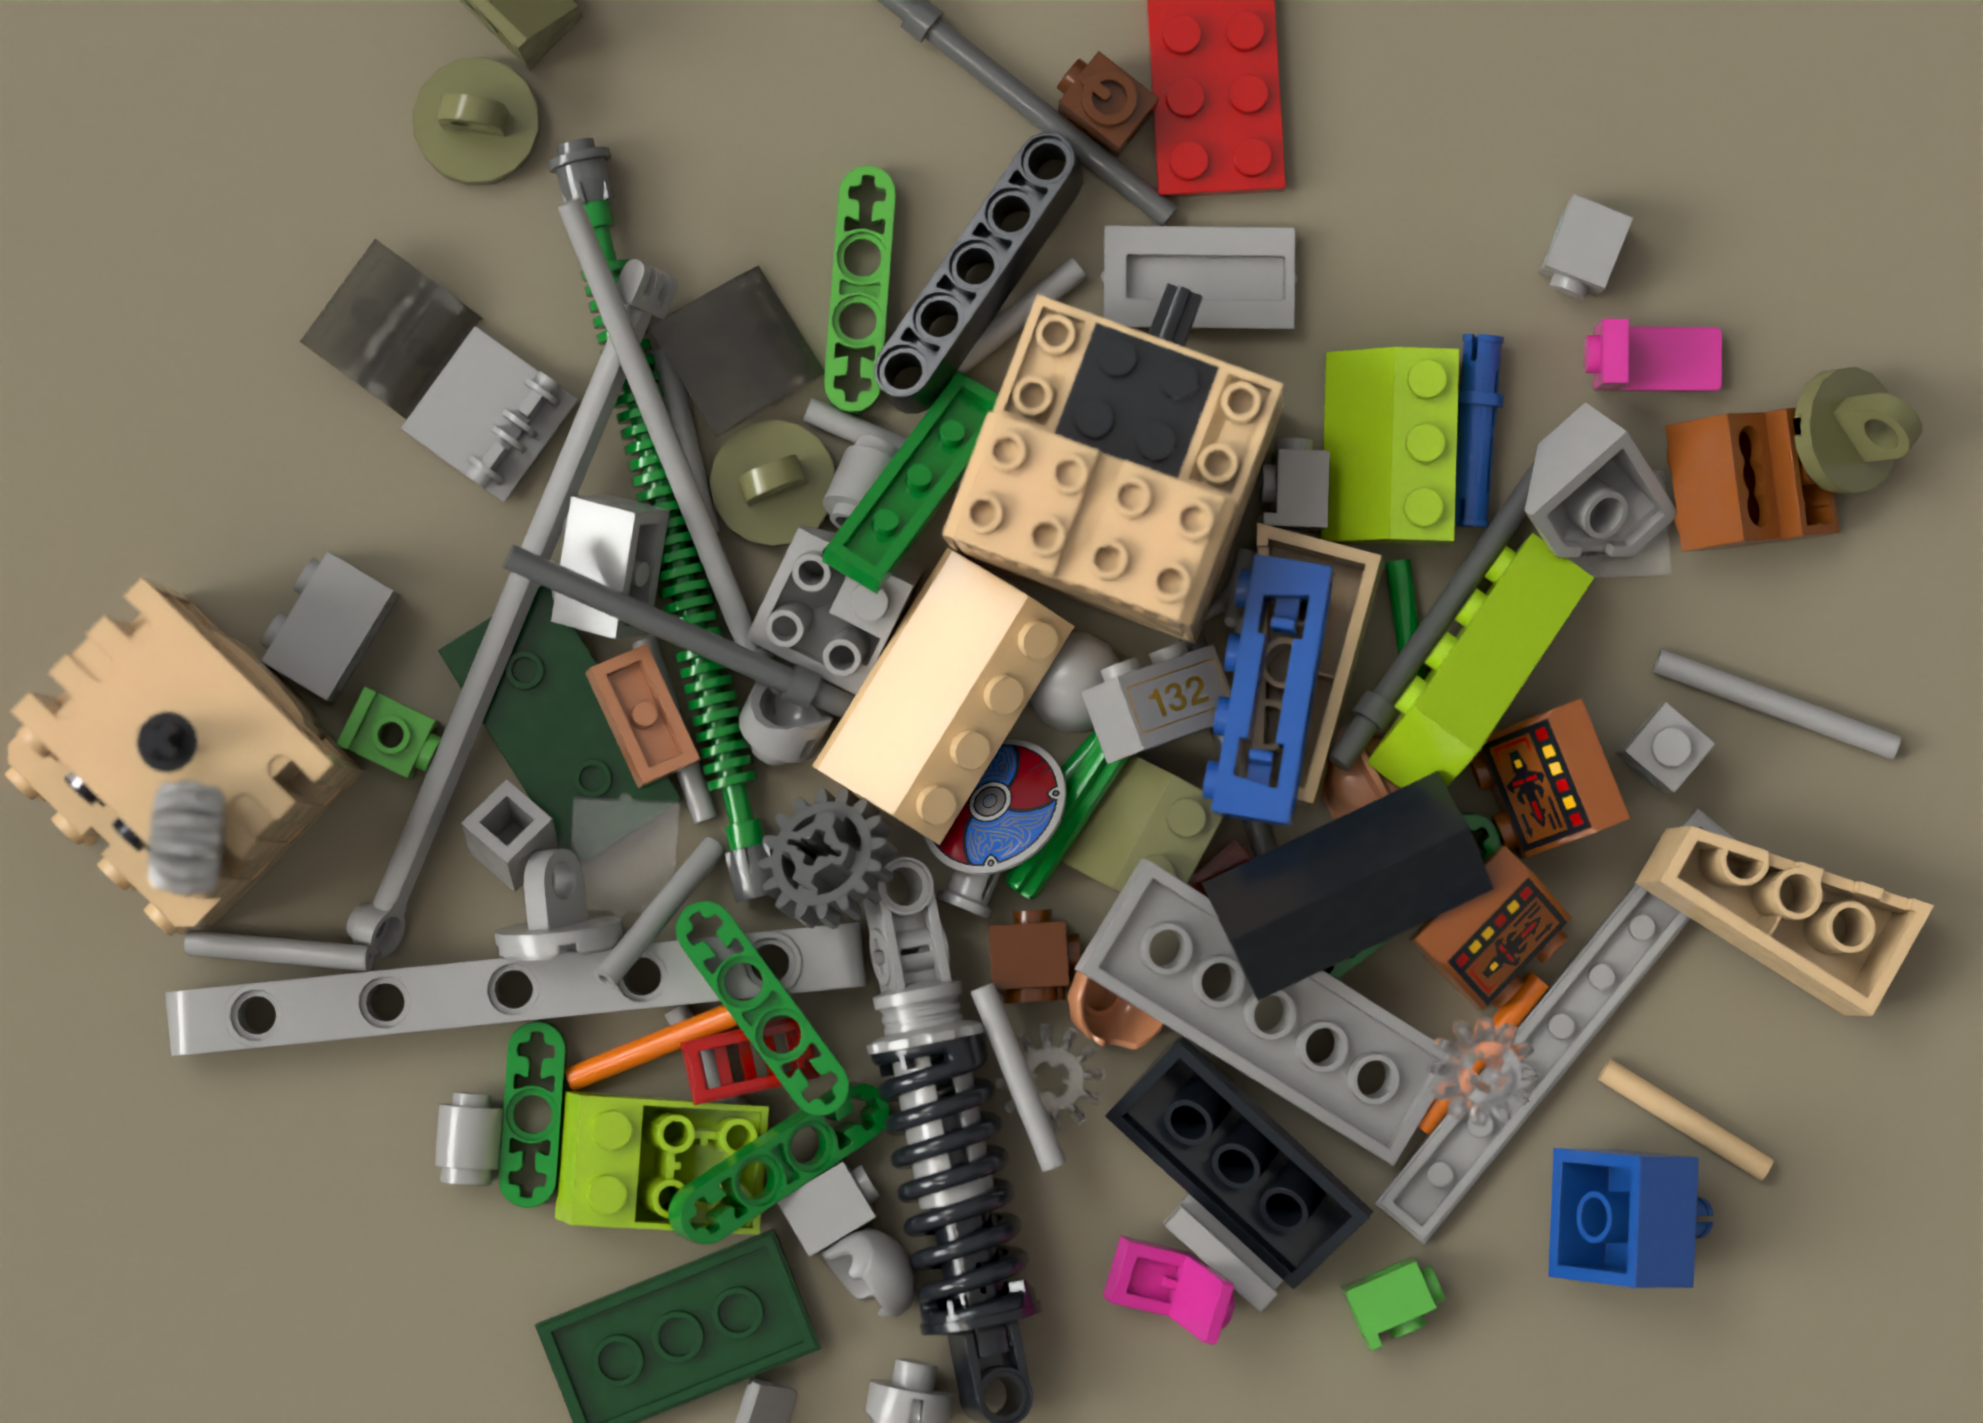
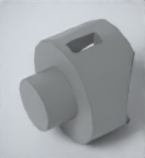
M756 681L739 716V729L745 740L750 744L753 754L764 763L774 766L786 763H802L813 758L833 721L832 716L811 704L804 709L781 699V691Z
M896 1358L892 1380L870 1379L865 1413L870 1422L950 1423L954 1394L934 1388L938 1365L914 1359Z

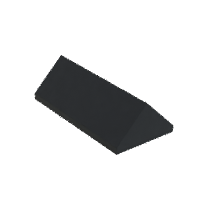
M1438 771L1202 883L1257 1001L1494 889L1470 829Z
M1183 1036L1168 1044L1105 1115L1109 1121L1293 1290L1363 1225L1374 1212Z

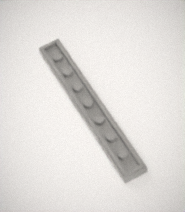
M1694 809L1681 825V827L1694 826L1736 840L1699 809ZM1634 883L1554 980L1547 992L1430 1136L1423 1140L1373 1203L1420 1242L1425 1244L1691 918Z

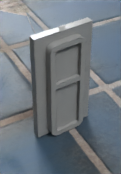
M1105 225L1104 271L1101 274V280L1104 283L1103 318L1132 329H1150L1165 287L1169 283L1177 287L1179 285L1188 288L1191 292L1203 296L1191 329L1294 330L1295 284L1297 283V275L1295 274V228Z

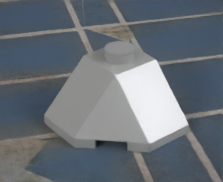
M1586 402L1537 446L1525 512L1550 551L1558 558L1580 557L1581 552H1605L1611 557H1633L1675 519L1677 514L1676 508L1629 433Z

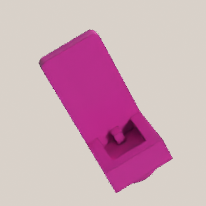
M1602 319L1593 327V335L1585 336L1584 370L1585 373L1593 374V391L1716 392L1722 386V332L1717 327H1629V319Z
M1120 1236L1103 1292V1297L1110 1303L1169 1316L1201 1342L1212 1345L1217 1344L1221 1329H1224L1229 1324L1234 1311L1233 1283L1191 1252Z

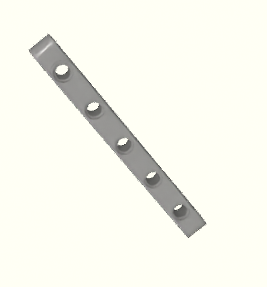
M860 922L839 924L836 929H831L824 925L815 926L814 928L804 927L745 933L757 950L762 946L772 944L781 947L787 953L789 969L786 975L780 979V982L789 994L867 986ZM718 936L690 939L694 945L702 941L707 942L716 953V957L705 961L712 973H715L719 965L726 958L744 951L743 946L736 938L729 948L724 946ZM678 940L651 943L640 956V958L644 957L653 960L661 972L659 986L655 991L647 995L633 991L628 985L626 975L614 989L602 986L595 979L594 971L612 950L589 955H582V953H577V951H567L565 954L554 956V959L522 961L498 958L165 992L171 1056L720 1001V999L681 948ZM738 963L732 966L725 978V987L734 999L754 998L760 993L763 985L762 978L757 975L754 966L748 963ZM513 970L526 974L533 986L529 1002L522 1007H512L506 1004L501 998L499 991L503 976ZM382 984H392L403 993L405 1000L404 1009L394 1020H385L374 1011L372 1004L373 995ZM258 996L268 999L276 1011L275 1023L266 1033H258L251 1029L245 1018L249 1002Z

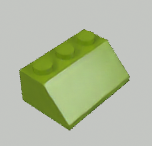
M1384 347L1325 353L1323 450L1330 451L1328 528L1320 532V539L1346 544L1447 547L1454 541L1459 349Z

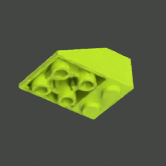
M564 1091L555 1219L575 1226L673 1230L668 1218L669 1205L673 1196L682 1187L767 1132L769 1106L713 1101L693 1105V1101L689 1099ZM758 1161L749 1163L740 1175L739 1184L742 1192L747 1197L757 1196L763 1191L765 1167ZM727 1196L714 1204L696 1201L694 1205L697 1214L690 1219L691 1224L706 1227L708 1225L706 1214L709 1210L720 1203L731 1205L734 1210L736 1205ZM761 1214L731 1234L759 1235Z

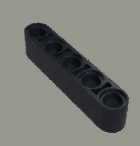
M1053 132L1039 133L1030 137L1022 145L879 353L874 364V376L890 404L898 411L906 414H918L928 410L934 404L1078 196L1083 185V171L1071 144L1063 136ZM1050 160L1066 162L1064 170L1057 177L1048 180L1036 177L1038 169L1045 162ZM1016 211H1024L1030 214L1027 224L1022 229L1015 232L1001 230L1002 222L1009 214ZM979 263L994 265L992 275L985 282L980 284L965 282V277L973 266ZM943 315L958 317L957 325L950 334L942 337L929 335L931 325L937 318ZM908 367L922 369V375L913 387L908 389H897L894 387V380L901 370Z

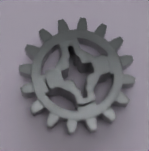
M825 788L818 789L815 804L810 805L800 796L794 799L797 813L791 819L786 815L778 813L775 820L782 830L778 836L768 835L764 836L762 840L765 845L773 850L772 856L758 861V868L771 877L762 885L763 890L776 900L775 906L791 919L795 917L809 928H814L818 921L821 920L831 929H836L839 926L840 916L843 912L856 921L861 919L862 912L859 904L865 898L870 902L878 904L882 898L874 889L877 882L893 881L894 874L883 866L884 860L892 859L898 855V849L886 840L894 831L892 825L880 816L881 811L865 798L860 800L848 789L842 788L837 797L833 796Z

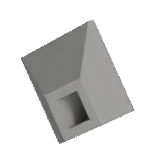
M800 525L745 639L793 664H800L820 673L821 678L856 695L896 631L926 569L903 558L880 591L875 594L822 561L825 548L835 536V532Z

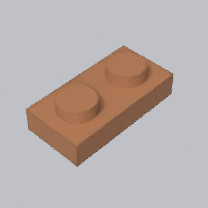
M647 644L592 666L585 672L638 789L695 765L700 760Z

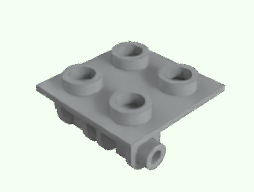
M474 326L400 429L505 503L578 402V399L561 388L557 382L546 374L537 371Z

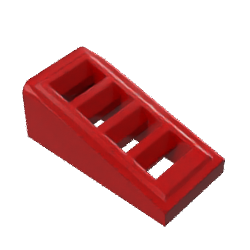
M793 1018L766 1023L763 1030L764 1040L772 1051L776 1052L773 1038L775 1034H784L787 1053L794 1050L799 1044L801 1029ZM742 1029L680 1042L693 1105L783 1086L766 1062L768 1075L757 1077L750 1041ZM735 1043L737 1044L744 1081L736 1083L733 1082L726 1045ZM812 1043L798 1059L790 1062L791 1070L785 1071L789 1077H792L799 1067L808 1080L820 1077L809 1061L815 1057ZM713 1048L721 1086L709 1089L701 1051Z

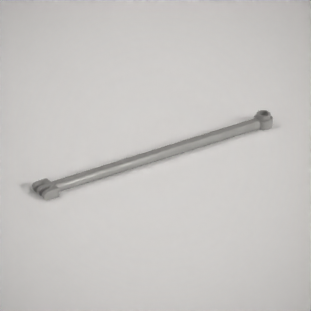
M632 259L623 267L616 285L638 340L641 343L651 317L655 316L662 320L665 319L678 285L674 276L662 272L658 268L648 265L639 259ZM610 337L606 342L521 548L548 560L551 559L562 533V523L569 511L571 496H577L626 379ZM510 572L374 901L372 903L364 902L359 904L352 911L348 919L347 933L352 938L353 943L356 945L372 946L375 957L383 958L390 955L401 942L405 931L404 914L407 909L406 904L540 584L513 572Z

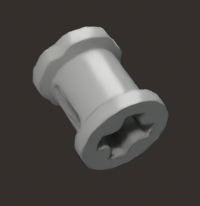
M954 870L947 889L939 890L936 899L990 920L993 910L988 905L1001 872L987 875H972Z

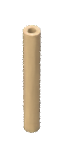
M1610 1058L1601 1070L1597 1080L1756 1179L1762 1181L1768 1174L1774 1159L1613 1059Z

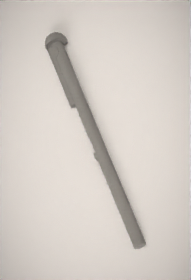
M580 197L557 206V209L725 622L735 643L770 659H774V653L745 639L752 625L750 613L587 211Z

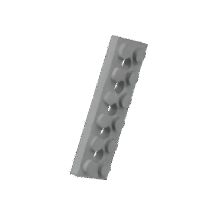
M1144 858L1140 859L1075 967V970L1392 1166L1397 1162L1459 1058L1455 1053L1323 970L1270 995L1277 996L1281 1001L1283 1007L1282 1018L1274 1028L1264 1031L1260 1030L1254 1020V1011L1261 1000L1257 1001L1209 898ZM1172 930L1179 941L1178 953L1170 963L1160 966L1156 965L1150 957V943L1159 932ZM1224 963L1231 973L1230 986L1223 995L1217 998H1208L1202 988V977L1205 971L1213 964ZM1328 1028L1334 1038L1333 1051L1324 1061L1312 1063L1306 1053L1307 1040L1314 1031ZM1379 1060L1385 1069L1384 1083L1377 1092L1364 1095L1358 1087V1073L1366 1063Z

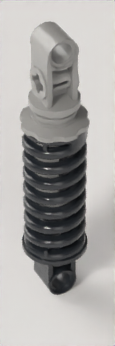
M900 857L884 861L883 866L890 872H898L907 881L908 896L902 905L894 903L888 897L886 882L878 881L874 887L882 898L878 904L870 902L866 898L863 900L870 934V955L881 994L873 997L875 1011L880 1010V1013H882V1023L885 1025V1035L867 1044L866 1050L867 1055H871L872 1063L879 1066L881 1077L894 1075V1078L883 1081L877 1091L881 1100L899 1102L901 1108L900 1112L890 1115L884 1122L885 1131L893 1136L906 1135L908 1144L896 1149L890 1157L892 1165L901 1170L912 1169L914 1180L899 1186L897 1190L898 1199L904 1203L919 1202L920 1209H930L928 1212L909 1217L904 1223V1230L908 1236L922 1237L935 1235L937 1243L935 1246L914 1252L910 1258L911 1266L917 1271L942 1269L944 1279L923 1285L918 1289L917 1297L922 1323L920 1324L921 1335L948 1336L959 1392V1402L962 1410L970 1419L978 1423H1019L1027 1416L1032 1407L1033 1390L1030 1384L1018 1322L1041 1312L1042 1309L1040 1301L1036 1300L1034 1288L1027 1283L1026 1279L1019 1281L1005 1280L1023 1271L1029 1261L1028 1254L1022 1248L1000 1245L1019 1234L1022 1228L1021 1220L1012 1213L991 1212L1008 1204L1015 1196V1188L1008 1180L993 1178L992 1176L993 1173L1003 1169L1009 1160L1008 1152L1003 1147L986 1145V1140L995 1136L1001 1130V1118L996 1113L980 1111L979 1109L980 1105L993 1098L996 1092L995 1085L989 1079L973 1077L972 1071L982 1067L989 1057L984 1034L986 1030L982 1021L963 1020V1015L960 1013L961 1004L958 1002L959 994H963L962 983L960 980L951 979L948 942L940 922L932 875L929 869L919 860L911 857ZM918 948V952L903 956L900 953L902 949ZM998 1378L1006 1388L1007 1397L1004 1406L998 1412L993 1413L986 1405L985 1392L988 1385Z

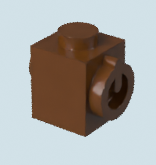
M1100 51L1097 52L1089 64L1079 58L1067 71L1056 88L1064 94L1059 100L1058 112L1117 158L1153 114L1159 101V97Z
M1051 909L1013 911L1014 924L988 926L991 982L995 983L997 990H1003V1003L1066 1000L1065 986H1069V972L1077 971L1075 967L1080 960L1079 933L1066 934V921L1052 922Z

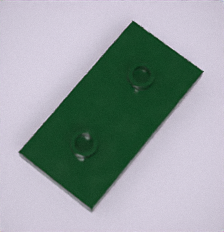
M541 585L536 592L483 719V724L531 801L553 819L558 844L561 849H569L576 854L578 860L582 863L676 804L682 798L668 776L638 789L585 674L590 667L597 665V662L575 628L551 622L554 605L552 590ZM492 617L437 650L461 689Z
M775 1228L535 1324L573 1423H638L822 1348Z

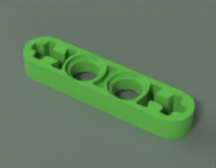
M870 165L859 166L849 171L841 181L839 188L824 375L825 393L831 405L852 415L862 414L870 410L879 400L881 389L874 376V364L885 346L896 208L895 186L890 176L882 169ZM863 180H873L876 191L886 193L885 201L874 202L871 222L872 226L884 223V234L865 228L846 232V221H851L855 224L860 223V204L858 200L849 199L850 191L861 190ZM865 241L872 243L881 254L880 266L869 276L854 275L844 264V256L847 249L856 242ZM861 304L873 311L877 323L871 335L864 339L855 340L847 337L842 332L839 320L846 308L851 305ZM838 346L854 352L875 349V359L873 361L861 357V378L864 381L871 382L872 385L870 391H861L859 393L858 402L846 401L844 390L834 387L836 379H845L847 377L849 356L835 357L836 347Z

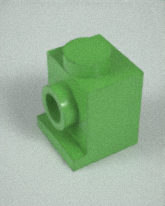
M364 686L336 744L405 778L413 780L417 769L427 773L441 740V737L435 735L440 722ZM397 723L403 730V740L398 746L388 748L381 740V732L386 725Z
M1408 1257L1341 1286L1365 1345L1370 1351L1383 1346L1378 1334L1389 1330L1391 1337L1397 1338L1411 1333L1427 1324L1424 1314L1437 1309L1436 1305L1446 1301L1431 1265L1420 1270L1417 1261L1412 1257Z

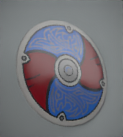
M1005 739L941 844L938 845L924 836L929 849L947 867L972 875L999 873L1025 862L1049 841L1062 819L1067 791L1061 768L1055 759L1038 745L1024 740Z

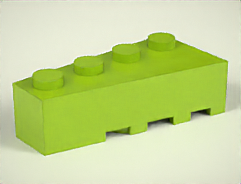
M1534 533L1526 539L1516 552L1507 545L1504 547L1484 575L1485 578L1492 582L1490 588L1486 593H1483L1478 588L1472 593L1454 619L1463 625L1455 637L1448 631L1445 633L1424 662L1432 670L1424 680L1416 676L1394 707L1401 713L1371 754L1366 764L1399 788L1405 787L1438 771L1446 787L1449 786L1478 753L1593 581L1594 577L1570 559L1567 557L1558 558L1554 555L1545 541Z

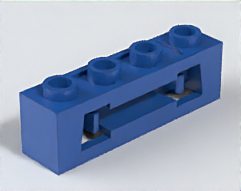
M1254 554L1252 570L1243 568L1240 570L1235 607L1245 608L1241 634L1230 632L1224 663L1225 671L1234 672L1231 696H1219L1213 734L1224 736L1220 761H1208L1203 785V798L1213 800L1211 811L1215 815L1293 827L1335 577L1332 566ZM1268 602H1276L1274 615L1271 620L1273 632L1296 635L1300 603L1308 602L1302 640L1293 638L1276 737V744L1284 750L1278 786L1273 788L1270 787V781L1276 755H1273L1272 751L1250 748L1246 779L1238 777L1244 742L1252 743L1269 639L1263 634Z

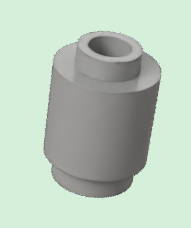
M864 435L856 440L855 445L846 448L823 499V507L830 514V520L836 527L841 528L899 449L895 445L879 437Z
M453 1092L452 1104H439L435 1166L441 1167L440 1182L462 1185H491L492 1170L499 1169L503 1108L491 1106V1094Z

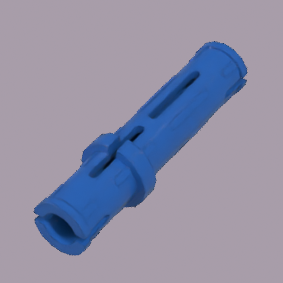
M1463 334L1460 391H1458L1455 526L1487 528L1489 526L1488 513L1497 408H1503L1504 395L1498 393L1502 344H1504V337L1478 334L1477 337L1475 334Z

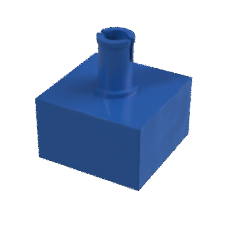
M1554 1148L1548 1277L1631 1288H1694L1695 1238H1704L1713 1227V1222H1696V1216H1714L1710 1203L1705 1198L1697 1197L1699 1157L1619 1149Z

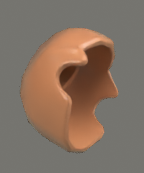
M1076 971L1068 992L1070 1018L1087 1039H1092L1093 1042L1102 1047L1105 1045L1123 1046L1134 1050L1145 1046L1163 1031L1164 1024Z

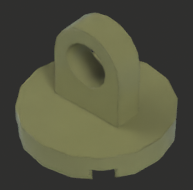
M485 57L458 59L437 69L421 87L413 108L414 137L424 158L445 178L468 186L492 185L508 178V175L514 173L520 166L522 167L532 156L540 134L539 107L527 82L508 65Z
M1857 367L1821 371L1806 384L1796 405L1795 418H1801V434L1794 435L1796 451L1810 478L1821 489L1831 493L1840 492L1848 495L1874 490L1887 479L1896 459L1905 456L1922 434V422L1915 410L1901 398L1889 394L1887 389L1872 373Z
M776 419L750 423L728 437L714 458L709 481L713 504L728 529L748 542L772 548L790 545L800 525L819 529L829 513L823 507V499L834 477L835 470L833 460L820 439L799 424Z

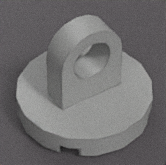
M539 849L531 855L524 871L527 922L509 925L494 932L497 954L504 957V959L522 961L554 959V956H559L560 954H565L567 950L577 949V953H582V955L612 950L623 937L622 918L617 916H588L584 875L576 854L569 849ZM553 872H554V874H555V888H554V889H553V885H552V875H553Z

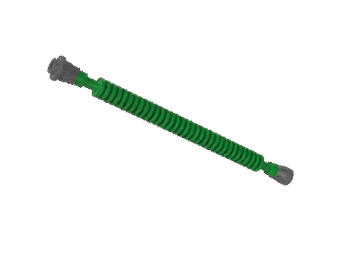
M582 138L557 146L558 156L547 162L549 172L557 174L564 203L579 197L582 199L612 276L617 284L623 267L629 259L617 260L609 229L615 225L609 200L614 198L606 164V161L611 158L610 150L608 147H596L594 138ZM582 270V271H581L582 280H583L584 282H587V280H586V278H585V275H584V273H583V270ZM589 285L586 286V296L592 298L593 295ZM595 300L589 303L590 312L600 313ZM601 315L593 318L595 329H606ZM607 331L597 334L598 345H606L609 338ZM642 339L640 345L645 353L652 349L650 339ZM645 355L649 367L655 366L654 355ZM651 371L656 383L659 382L658 371ZM626 378L620 391L624 394L618 396L614 408L628 409L618 413L616 418L620 425L630 423L632 425L620 431L622 440L635 439L636 441L624 446L626 456L639 455L638 459L628 462L630 472L643 471L642 475L632 478L633 487H647L646 491L636 494V499L640 503H651L652 506L670 510L661 560V567L666 566L667 570L659 573L658 584L671 583V586L663 588L659 592L661 600L674 598L675 602L663 606L664 611L671 615L678 614L680 619L722 636L721 626L707 627V623L719 619L717 610L703 611L704 607L715 604L713 594L702 596L699 594L700 591L711 588L708 578L698 580L695 578V576L705 573L702 563L692 564L691 560L699 558L695 547L688 548L687 544L693 543L689 531L684 532L683 528L687 527L683 516H680L679 512L681 511ZM658 387L660 394L663 397L664 395L662 387ZM689 650L676 653L677 663L690 662L691 664L690 667L679 670L681 679L694 677L695 681L683 686L684 694L692 695L698 693L699 697L687 702L688 710L702 709L703 713L691 718L692 726L706 725L707 729L695 734L696 742L703 743L709 741L711 746L699 750L700 758L713 757L715 762L702 766L704 775L717 773L719 778L706 782L708 791L721 789L730 825L725 826L724 829L730 852L725 853L735 901L738 903L767 896L769 894L763 890L762 885L771 877L758 868V861L772 856L773 850L762 842L764 836H766L762 819H755L746 785L747 782L758 779L756 770L743 772L742 769L743 766L754 763L752 754L739 756L738 752L749 748L750 744L745 739L735 740L734 735L742 732L739 729V723L731 724L730 720L740 716L741 707L727 708L726 704L738 700L737 691L723 692L722 688L734 684L733 675L720 676L719 671L728 669L727 667Z

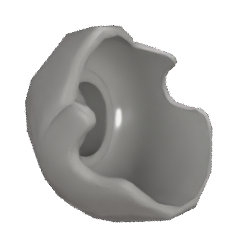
M1072 631L1028 703L1040 721L1064 734L1090 732L1094 727L1081 691L1103 683L1104 679L1100 670L1118 664L1120 661L1107 641L1087 631Z
M859 1227L820 1251L826 1264L855 1298L866 1300L875 1297L882 1306L878 1312L879 1317H898L911 1307L916 1295L914 1268L911 1266V1261L902 1245L893 1237L871 1227Z

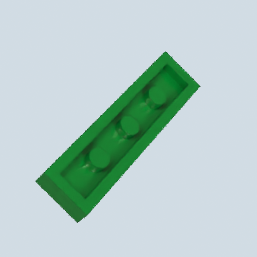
M958 371L826 546L822 561L877 594L964 477L988 411L993 412L999 394Z

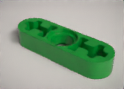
M534 1021L520 1026L512 1034L507 1049L499 1186L502 1194L509 1202L523 1208L536 1207L547 1201L556 1191L558 1181L568 1046L563 1033L555 1025L545 1021ZM536 1031L544 1033V1042L546 1044L555 1045V1056L545 1058L541 1068V1078L554 1076V1090L542 1085H528L522 1088H517L516 1086L517 1074L527 1078L531 1077V1057L521 1055L520 1047L521 1043L531 1042ZM536 1095L542 1097L551 1108V1121L541 1132H527L516 1121V1106L526 1096ZM513 1138L529 1144L546 1140L550 1141L549 1154L540 1150L536 1151L535 1170L536 1172L546 1174V1184L536 1186L533 1196L523 1195L522 1185L512 1182V1171L515 1172L523 1169L526 1149L516 1152L512 1151Z

